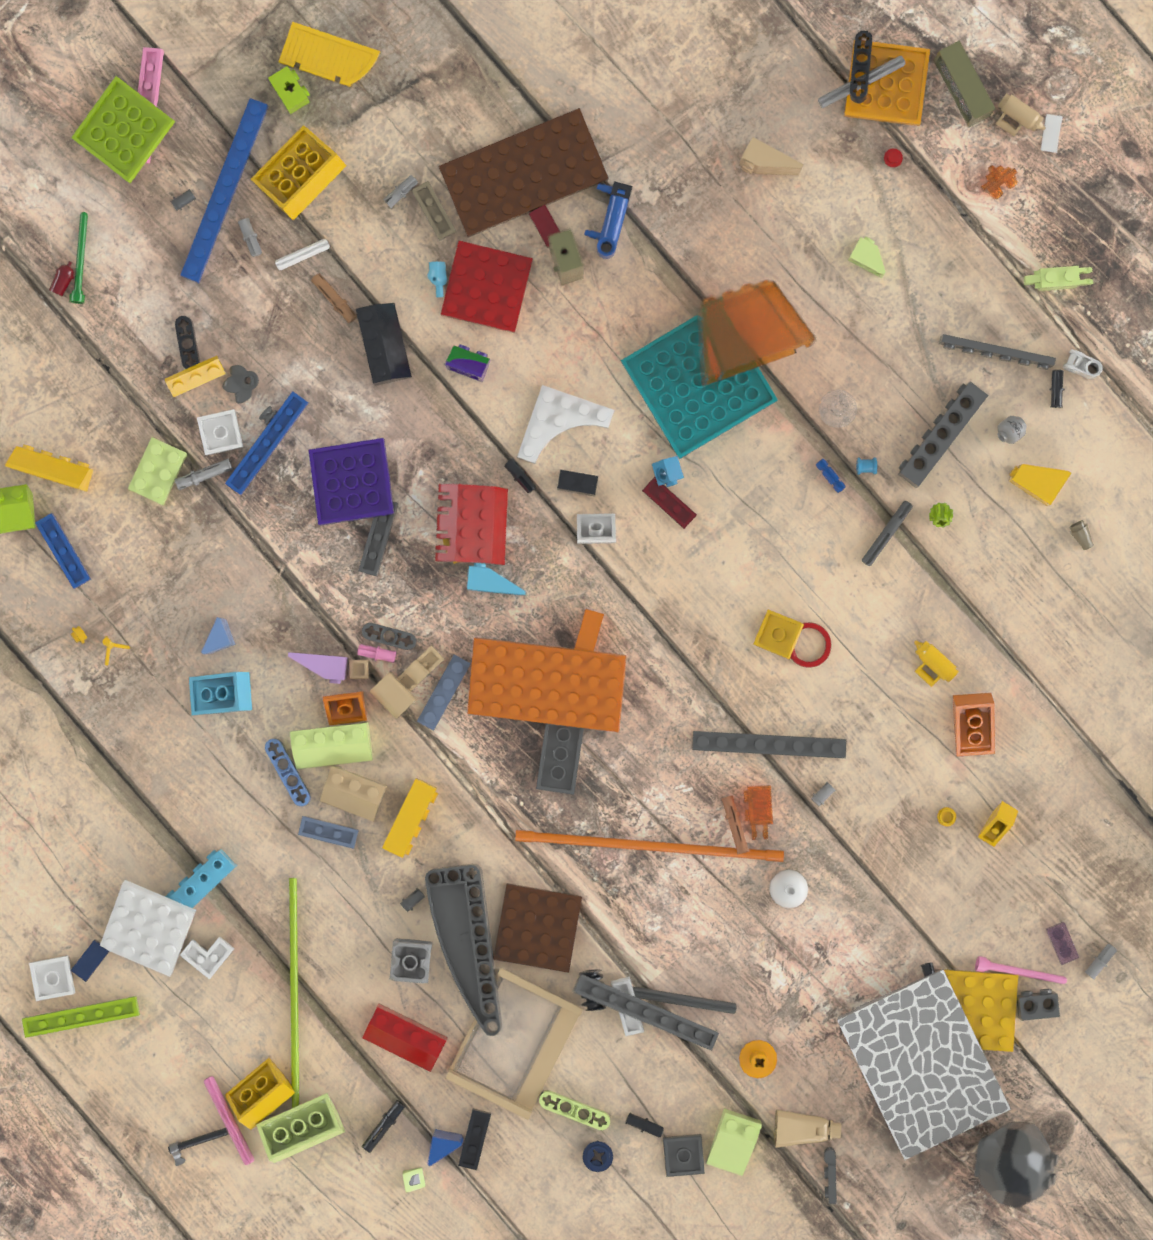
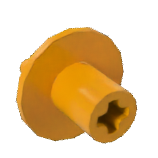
M752 1040L741 1049L739 1063L743 1072L748 1076L765 1078L776 1068L777 1054L773 1046L768 1042Z

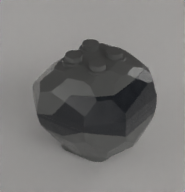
M1009 1122L990 1135L980 1139L977 1149L975 1177L979 1178L980 1184L998 1203L1012 1208H1019L1042 1197L1046 1190L1050 1189L1051 1185H1055L1056 1174L1053 1172L1054 1167L1058 1164L1059 1155L1051 1151L1040 1128L1035 1124L1029 1122Z

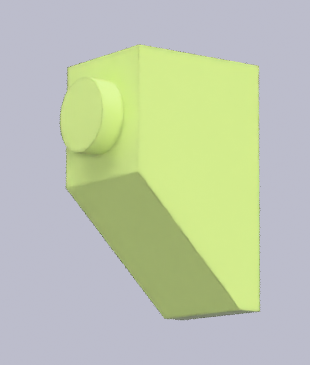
M860 237L848 261L882 278L886 271L878 246L874 244L875 242L872 239Z

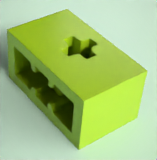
M286 66L268 77L290 114L310 103L307 98L310 94L304 85L301 87L297 82L300 78L294 69L290 71L289 67ZM291 86L294 91L290 92L287 87Z

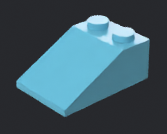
M474 563V566H469L467 590L526 596L525 590L493 570L486 568L485 564Z
M231 672L189 677L192 716L252 710L250 672Z

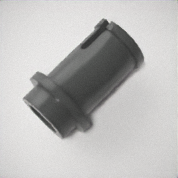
M188 189V191L180 196L173 197V200L170 202L178 211L179 209L182 210V207L193 200H196L191 190Z
M416 888L406 899L403 898L400 904L407 912L412 911L413 907L425 896Z

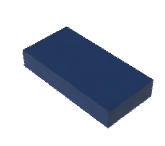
M96 939L93 940L71 969L73 973L85 982L88 981L110 952L100 946L101 943Z

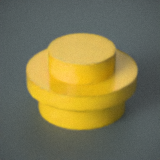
M81 627L71 628L72 633L70 635L76 643L84 644L87 636Z
M944 807L937 813V820L943 826H951L956 821V813L949 807Z

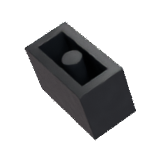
M560 469L557 490L595 497L598 476Z

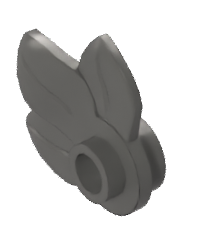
M241 365L231 366L230 373L232 376L224 381L223 389L227 392L235 393L236 403H244L251 398L252 390L258 386L259 378L255 372L247 371ZM248 377L251 379L249 384L246 381Z

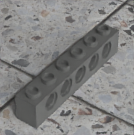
M971 381L966 385L963 383L957 390L959 394L955 400L951 399L945 406L947 411L943 415L939 414L933 422L936 424L932 430L928 429L922 436L924 441L921 445L916 444L910 452L912 454L911 458L908 461L905 459L899 466L901 471L898 475L915 488L920 486L989 396ZM961 399H967L969 401L968 408H963L961 406ZM950 414L957 416V423L953 424L949 421ZM938 429H943L946 432L944 439L937 436ZM927 444L934 446L933 454L926 452L925 447ZM915 459L922 461V469L914 467Z

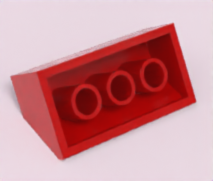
M380 1003L362 1039L429 1072L432 1071L448 1038Z

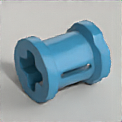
M857 458V475L861 473H873V475H876L877 458Z

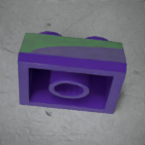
M461 344L458 347L453 346L445 363L446 369L483 382L490 364V358H487L488 354L480 351L473 353L469 351V347Z

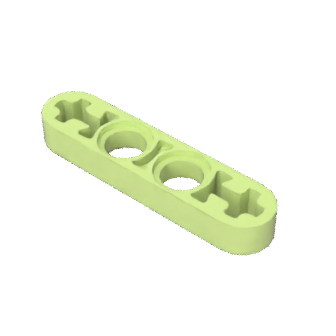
M547 1090L540 1095L539 1103L546 1110L598 1130H605L610 1125V1117L604 1111L553 1091ZM550 1095L551 1100L555 1102L556 1098H559L557 1109L553 1108L555 1106L554 1103L549 1102L547 1105L542 1098ZM569 1102L571 1109L568 1112H563L560 1109L561 1103ZM587 1109L589 1116L586 1119H581L578 1116L579 1110ZM592 1112L596 1113L594 1115L596 1118L600 1119L601 1116H604L606 1123L598 1125V1120L593 1119L592 1123L589 1122L592 1118Z

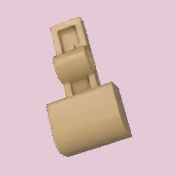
M431 645L398 678L392 672H389L370 690V693L395 719H398L418 699L412 691L445 658Z

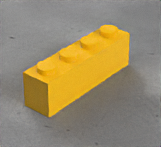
M415 779L382 846L383 849L401 858L405 854H410L413 847L410 843L413 837H418L422 829L419 827L421 820L425 821L430 812L427 808L430 802L434 804L439 794L436 792L437 787L421 779Z

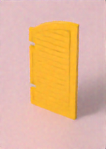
M292 21L279 63L293 68L295 63H299V70L331 81H335L337 76L341 78L340 84L351 87L353 83L360 80L370 71L380 51Z

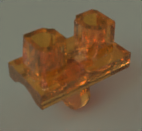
M991 165L988 167L989 174L985 176L988 182L980 188L993 199H998L1004 194L1000 188L1003 183L1008 189L1018 184L1015 176L1018 172L1015 168L1006 167L1004 169L1002 165L995 168Z

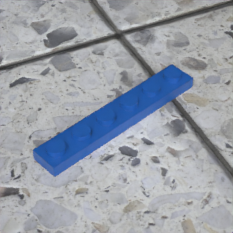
M292 391L225 484L242 495L309 402Z

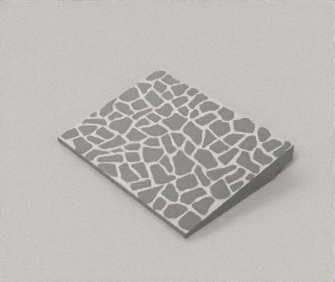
M943 969L858 1006L855 1010L838 1017L837 1021L904 1160L1011 1110Z

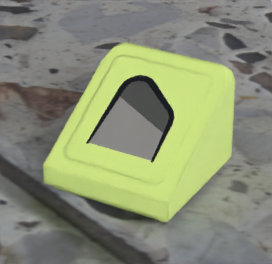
M422 1167L403 1171L402 1175L406 1192L426 1187Z

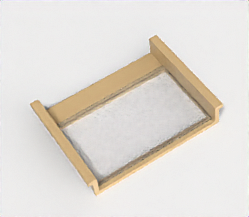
M500 968L496 975L502 1028L497 1035L488 1036L477 1020L474 1019L445 1079L529 1120L532 1109L578 1017L581 1016L584 1009ZM492 986L490 987L488 993L492 992ZM488 1002L485 1004L489 1012L495 1011L493 1003ZM495 1022L488 1023L490 1030L495 1031L498 1029Z

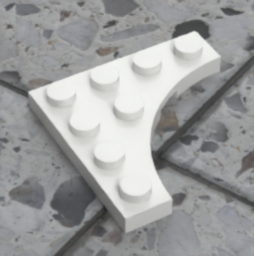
M542 385L517 458L535 464L541 451L551 439L573 427L599 426L608 429L614 410Z

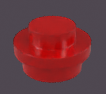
M891 148L884 154V162L890 168L898 167L903 161L901 151L896 148Z

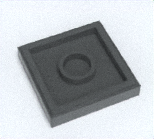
M701 1134L663 1137L666 1177L705 1174Z

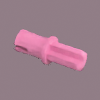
M360 644L358 647V655L374 658L375 661L378 659L392 663L395 662L397 651Z

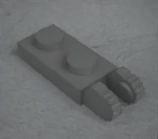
M827 1147L824 1150V1161L828 1164V1167H824V1178L828 1179V1186H825V1198H829V1204H836V1152L834 1148Z

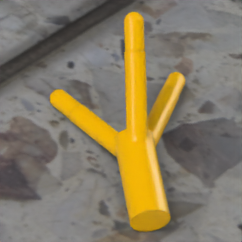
M105 636L102 641L107 647L105 665L109 664L110 650L113 647L130 649V646L113 643L108 636Z

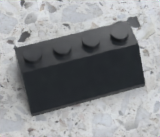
M395 303L374 304L357 308L356 313L374 386L412 378Z

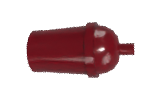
M71 261L67 265H61L56 269L49 291L62 297L64 296L70 282L74 279Z

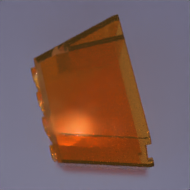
M764 280L755 285L748 283L741 286V289L734 292L731 289L723 292L722 296L716 299L714 296L703 300L704 302L701 304L697 315L702 387L797 353V348L804 345L806 348H809L816 342L814 334L775 281Z

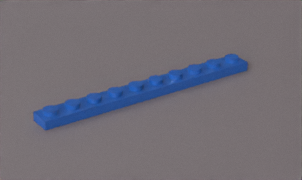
M252 98L248 101L180 274L181 277L197 283L201 280L269 107L265 103Z

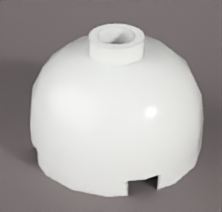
M788 869L780 871L774 876L770 882L769 890L776 904L784 908H794L802 904L806 899L808 885L800 873Z

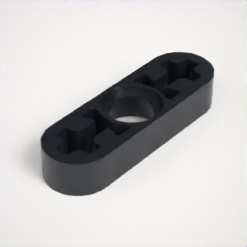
M180 316L175 321V329L182 366L187 369L190 368V365L186 364L189 361V356L187 354L184 355V352L191 353V358L196 360L193 366L200 363L193 322L187 316ZM183 320L189 323V325L186 326L187 333L191 332V335H180L184 334V329L182 327H179V325L182 324ZM187 338L193 341V345L189 349H185L182 345L183 341Z

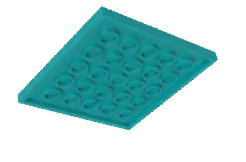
M720 302L621 360L622 365L679 459L778 401Z

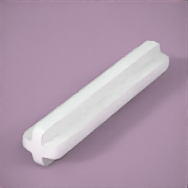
M322 239L276 260L275 264L279 270H283L329 249L330 246L326 239Z

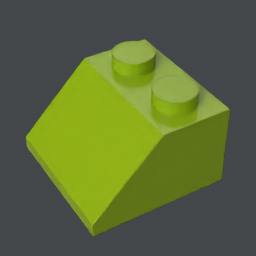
M23 484L0 488V534L35 528L33 493L28 485Z

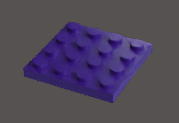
M384 438L308 450L319 526L395 514Z

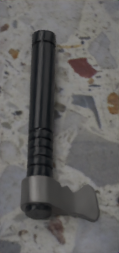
M223 1128L186 1140L185 1142L183 1141L182 1143L175 1142L169 1144L168 1150L174 1157L175 1166L185 1163V1158L181 1157V1150L228 1135V1130Z

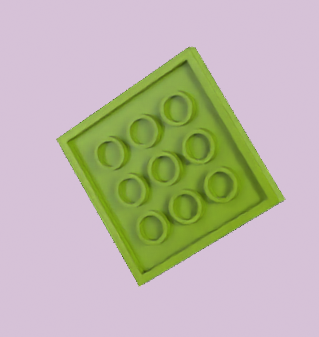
M115 76L71 138L119 176L131 183L173 126L175 120L119 77Z

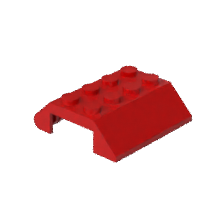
M438 484L439 493H449V495H438V500H451V507H437V512L449 513L437 514L436 531H447L448 534H436V538L449 539V546H436V550L447 551V553H435V561L505 565L508 489L496 486Z

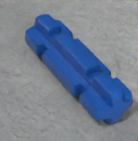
M821 459L816 463V467L822 470V474L831 485L833 484V488L837 493L845 489V484L839 481L840 478L831 467H828L825 459Z

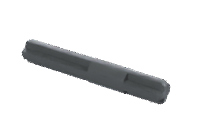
M904 501L863 557L862 562L865 565L871 566L897 531L913 508L910 502Z

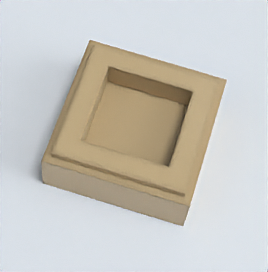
M349 660V679H369V660Z

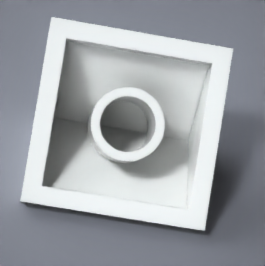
M615 513L577 514V544L616 543Z

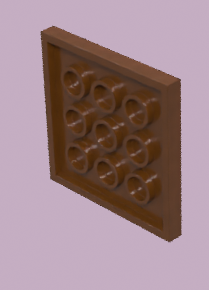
M507 883L494 960L569 973L582 896Z

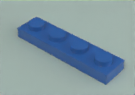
M51 513L35 522L73 589L90 581L91 578L54 514Z

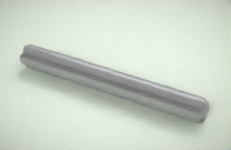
M898 56L870 71L868 85L903 67L906 64L904 58ZM864 74L857 79H863L866 75ZM851 81L820 97L818 103L821 108L849 95Z

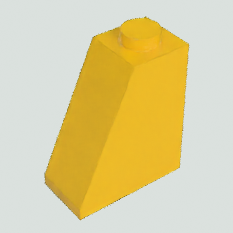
M1021 464L1012 469L1009 474L1011 476L1009 482L1044 505L1050 506L1068 480L1071 472Z

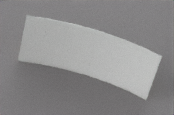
M1046 115L1044 125L1046 129L1043 131L1041 145L1042 151L1057 153L1063 116Z

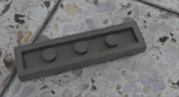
M393 502L395 514L373 518L359 566V572L378 577L399 503Z

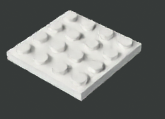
M124 880L100 946L170 977L196 910Z

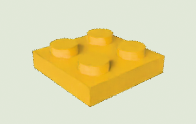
M768 609L753 645L790 659L804 624Z

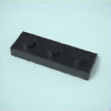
M473 1108L458 1166L477 1171L491 1117L490 1112Z

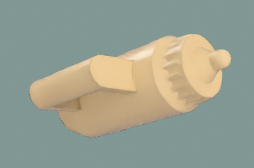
M1006 93L998 104L1003 114L996 122V125L1015 137L1022 126L1032 131L1046 129L1042 123L1044 118L1011 94L1010 96ZM1005 115L1019 123L1017 129L1003 120Z

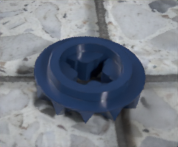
M598 1140L589 1143L583 1151L585 1166L593 1172L607 1170L613 1162L611 1147L605 1142ZM594 1149L598 1153H603V1155L601 1156L603 1163H601L598 1159H593V1157L595 1156Z

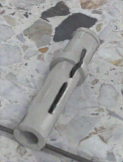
M229 458L201 470L190 471V474L175 479V483L180 491L192 485L197 486L200 482L233 470Z

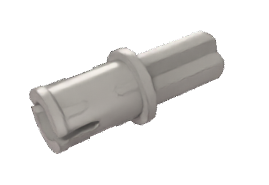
M410 175L398 187L395 186V189L383 200L390 208H393L403 197L406 198L405 195L418 184L417 180Z
M245 218L238 221L244 236L243 241H246L251 256H259L262 254L256 238L258 235L254 233L250 219Z
M1107 944L1097 957H1094L1095 960L1085 973L1095 980L1096 976L1104 967H1107L1106 964L1117 952L1116 948L1111 944Z

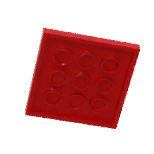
M459 240L441 316L515 333L533 258Z

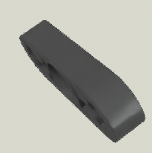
M367 623L362 628L363 637L371 641L405 650L413 649L417 643L416 637L412 633L375 623ZM373 626V630L380 632V628H383L380 634L381 640L377 639L379 635L372 634L369 637L366 628L370 629ZM386 631H392L395 634L393 641L387 642L384 639ZM398 633H402L401 638L411 636L410 640L413 641V644H409L408 647L401 641H399V645L395 644L398 640Z

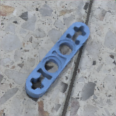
M278 739L268 740L265 744V751L290 797L297 806L307 805L311 800V795L284 745ZM271 742L279 745V747H277V751L279 754L282 751L284 753V755L277 757L275 760L273 756H276L277 754L274 750H269V748L271 747ZM282 758L286 759L289 763L288 767L284 770L278 767V761ZM291 775L296 776L298 779V783L295 786H290L287 783V779ZM300 785L303 788L299 789L300 793L307 796L304 799V803L302 801L298 802L297 798L299 795L297 791L294 794L292 792L293 789L298 788Z

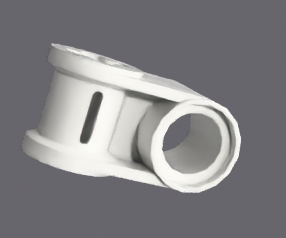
M1070 350V357L1067 363L1063 365L1065 370L1087 379H1094L1101 374L1103 367L1098 360L1086 356L1077 350ZM1089 365L1096 367V374H1091L1088 371Z

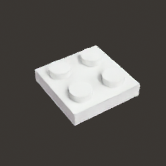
M235 409L197 417L206 456L243 447Z
M69 955L29 963L36 1001L75 994Z

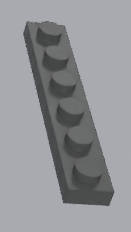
M945 334L940 336L939 344L944 345L943 348L955 350V348H960L962 352L968 354L979 352L981 356L992 358V355L1000 357L999 360L1011 362V359L1017 360L1020 365L1029 366L1031 363L1037 365V368L1044 370L1053 367L1056 358Z

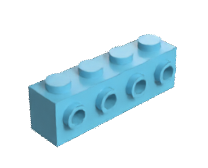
M222 849L218 852L214 850L206 857L208 861L204 865L200 863L193 869L195 874L190 878L186 876L179 883L180 888L176 892L174 890L170 891L165 897L193 908L237 865Z

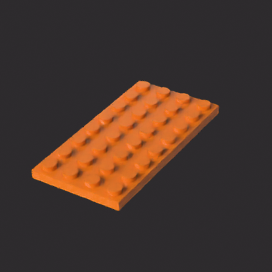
M475 637L467 714L619 732L627 655Z

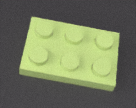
M151 437L128 489L164 505L188 453Z

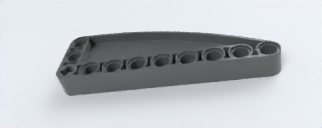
M477 864L432 869L425 876L426 890L435 930L447 965L462 997L486 1035L495 1036L502 1028V1018L482 869ZM471 868H474V871H477V874L474 876V878H472V875L468 874ZM451 870H455L458 873L457 880H452L449 877ZM431 873L439 875V882L434 883L431 881ZM472 887H477L480 890L478 897L471 895L470 890ZM475 906L481 907L483 911L481 916H476L473 913ZM476 926H483L485 934L478 935L475 931ZM485 945L488 949L487 954L479 953L478 946ZM487 964L490 967V972L483 973L480 966ZM483 984H491L492 992H485ZM488 1002L493 1003L495 1011L489 1012L485 1004ZM495 1022L498 1029L495 1031L490 1030L488 1023Z

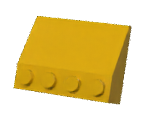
M303 125L250 180L285 214L294 220L346 167V164L331 148Z

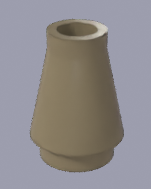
M1081 520L1069 527L1071 535L1081 545L1083 550L1094 546L1087 523L1085 524Z

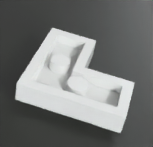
M221 937L215 941L208 951L196 941L191 940L180 956L210 979L235 948Z

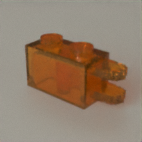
M771 785L746 786L747 790H743L744 802L748 804V809L744 810L745 821H749V825H751V838L756 840V825H763L762 836L764 839H768V824H773Z

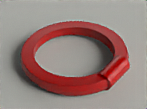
M806 622L803 623L802 629L812 628L819 631L825 640V651L819 659L806 662L796 656L795 649H793L790 659L799 666L812 668L826 661L830 655L832 644L828 632L822 626Z

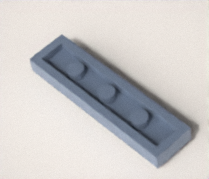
M455 654L453 655L417 722L433 731L435 730L471 663Z

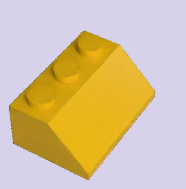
M268 1058L228 1091L225 1096L238 1121L252 1130L256 1124L264 1120L295 1094V1091L289 1080L274 1062Z

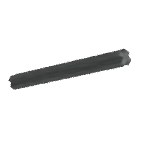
M632 986L635 997L639 999L735 1014L737 1005L731 1002Z

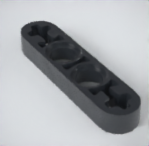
M865 30L858 32L855 36L850 84V98L854 103L864 102L868 93L872 35ZM862 38H866L865 48H861ZM860 54L867 56V60L864 62H860L856 58ZM863 72L866 76L863 79H857L855 74ZM857 85L861 86L860 96H856Z

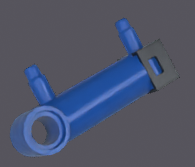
M614 181L613 187L605 184L597 185V190L611 194L601 233L585 230L584 235L599 240L597 243V253L603 259L612 258L616 252L633 186L616 181ZM609 244L612 249L610 252H603L601 246Z

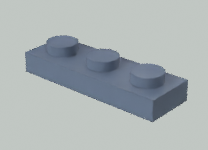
M302 816L298 835L354 849L359 830Z

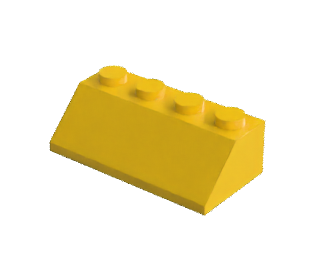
M25 444L22 447L16 446L5 464L6 467L86 492L94 471L88 468L89 464L80 461L77 464L70 463V458L61 455L59 459L54 458L51 452L41 450V453L34 451V447Z

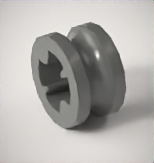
M269 406L260 415L259 419L264 420L265 424L268 425L277 411H272V407Z

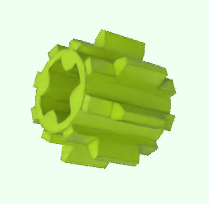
M947 503L934 504L933 508L930 509L929 518L930 521H933V525L942 528L950 525L953 518V509H950Z

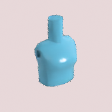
M429 262L427 278L436 287V297H444L443 286L447 283L445 262Z

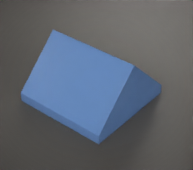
M216 618L201 653L213 654L236 645L226 619Z

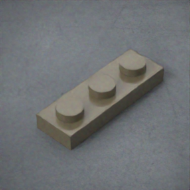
M429 181L412 189L439 241L456 233Z

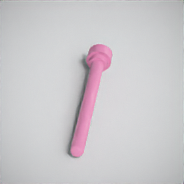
M978 956L976 959L975 971L984 973L985 971L993 970L1060 984L1067 982V978L1064 976L992 963L982 956Z

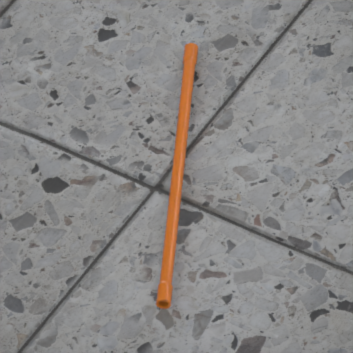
M516 830L515 841L544 842L761 859L774 862L784 861V851L749 849V852L737 854V849L731 847L539 833L526 830Z

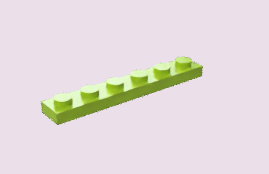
M133 996L22 1018L25 1038L135 1017L139 1016L140 1012L137 997Z

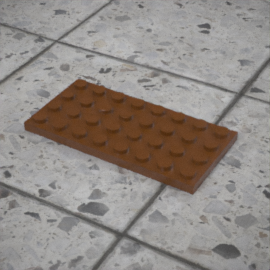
M580 108L439 165L440 172L467 237L481 233L532 212L543 205H549L609 180Z

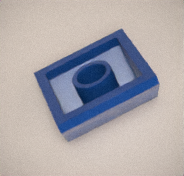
M435 1129L428 1159L429 1167L462 1146L463 1135Z

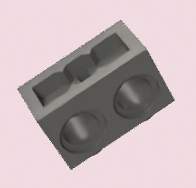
M1041 989L1040 993L1022 991L1021 995H1017L1018 1018L1021 1021L1060 1017L1058 994L1052 991V989ZM1050 998L1051 1005L1047 1008H1044V1000ZM1031 1000L1032 1007L1025 1010L1024 1003Z

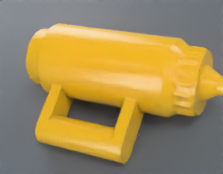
M917 640L914 641L917 647L915 653L923 661L914 672L930 687L940 678L943 681L950 682L958 674L959 671L956 669V666L933 644H929L927 641L923 643ZM925 665L938 675L935 679L922 669Z

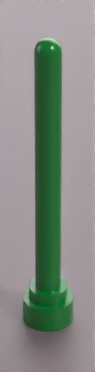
M86 212L80 214L74 290L69 294V302L75 304H84L85 295H83L82 279L88 220Z

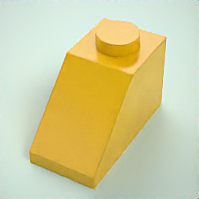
M1002 801L990 815L978 838L995 847L1013 827L1018 810Z

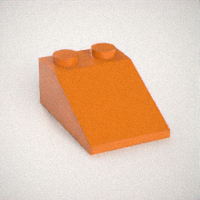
M992 693L953 695L956 756L995 754V703Z

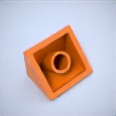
M364 691L323 696L329 726L367 721Z

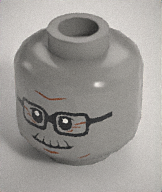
M1009 416L998 425V438L1008 444L1016 443L1026 434V423L1019 416Z

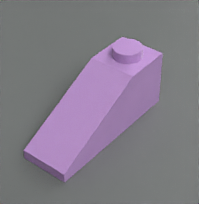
M288 652V657L324 679H329V683L341 684V680H346L348 657Z

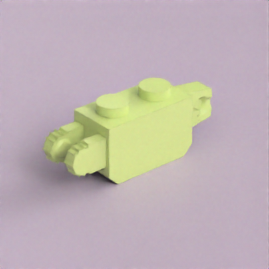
M1079 266L1040 268L1038 271H1034V275L1024 277V285H1035V289H1038V291L1073 289L1078 286L1093 284L1092 279L1080 280L1079 274H1089L1092 272V268H1079Z

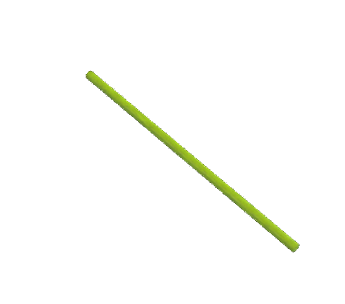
M289 878L291 1086L295 1091V1094L292 1095V1108L299 1106L297 878Z

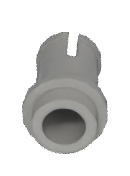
M826 782L816 794H812L813 797L811 799L820 807L825 804L824 801L836 790Z

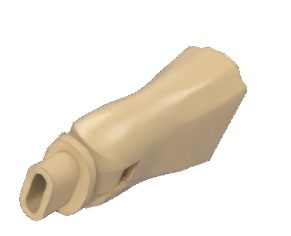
M783 1110L775 1111V1148L821 1143L828 1139L832 1141V1138H841V1123H833L832 1120L819 1116Z

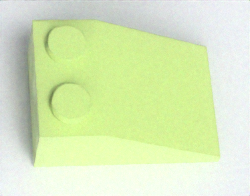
M724 1109L706 1164L743 1176L762 1127L761 1121Z

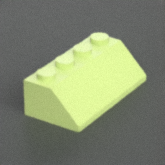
M369 722L290 732L296 769L373 760Z
M327 1093L256 1124L268 1159L273 1163L345 1132L340 1116Z

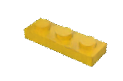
M216 355L165 378V383L173 397H176L226 374Z

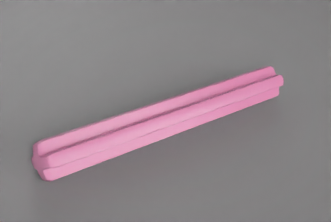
M214 1077L206 1078L204 1084L245 1165L252 1163L254 1157Z

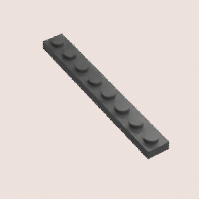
M693 731L692 750L846 759L847 739Z
M582 974L579 975L572 991L711 1051L719 1035L714 1030Z

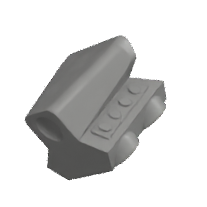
M394 939L390 980L428 983L432 942Z

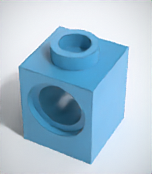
M678 456L663 459L652 464L658 486L666 484L667 487L678 484L677 480L684 478Z

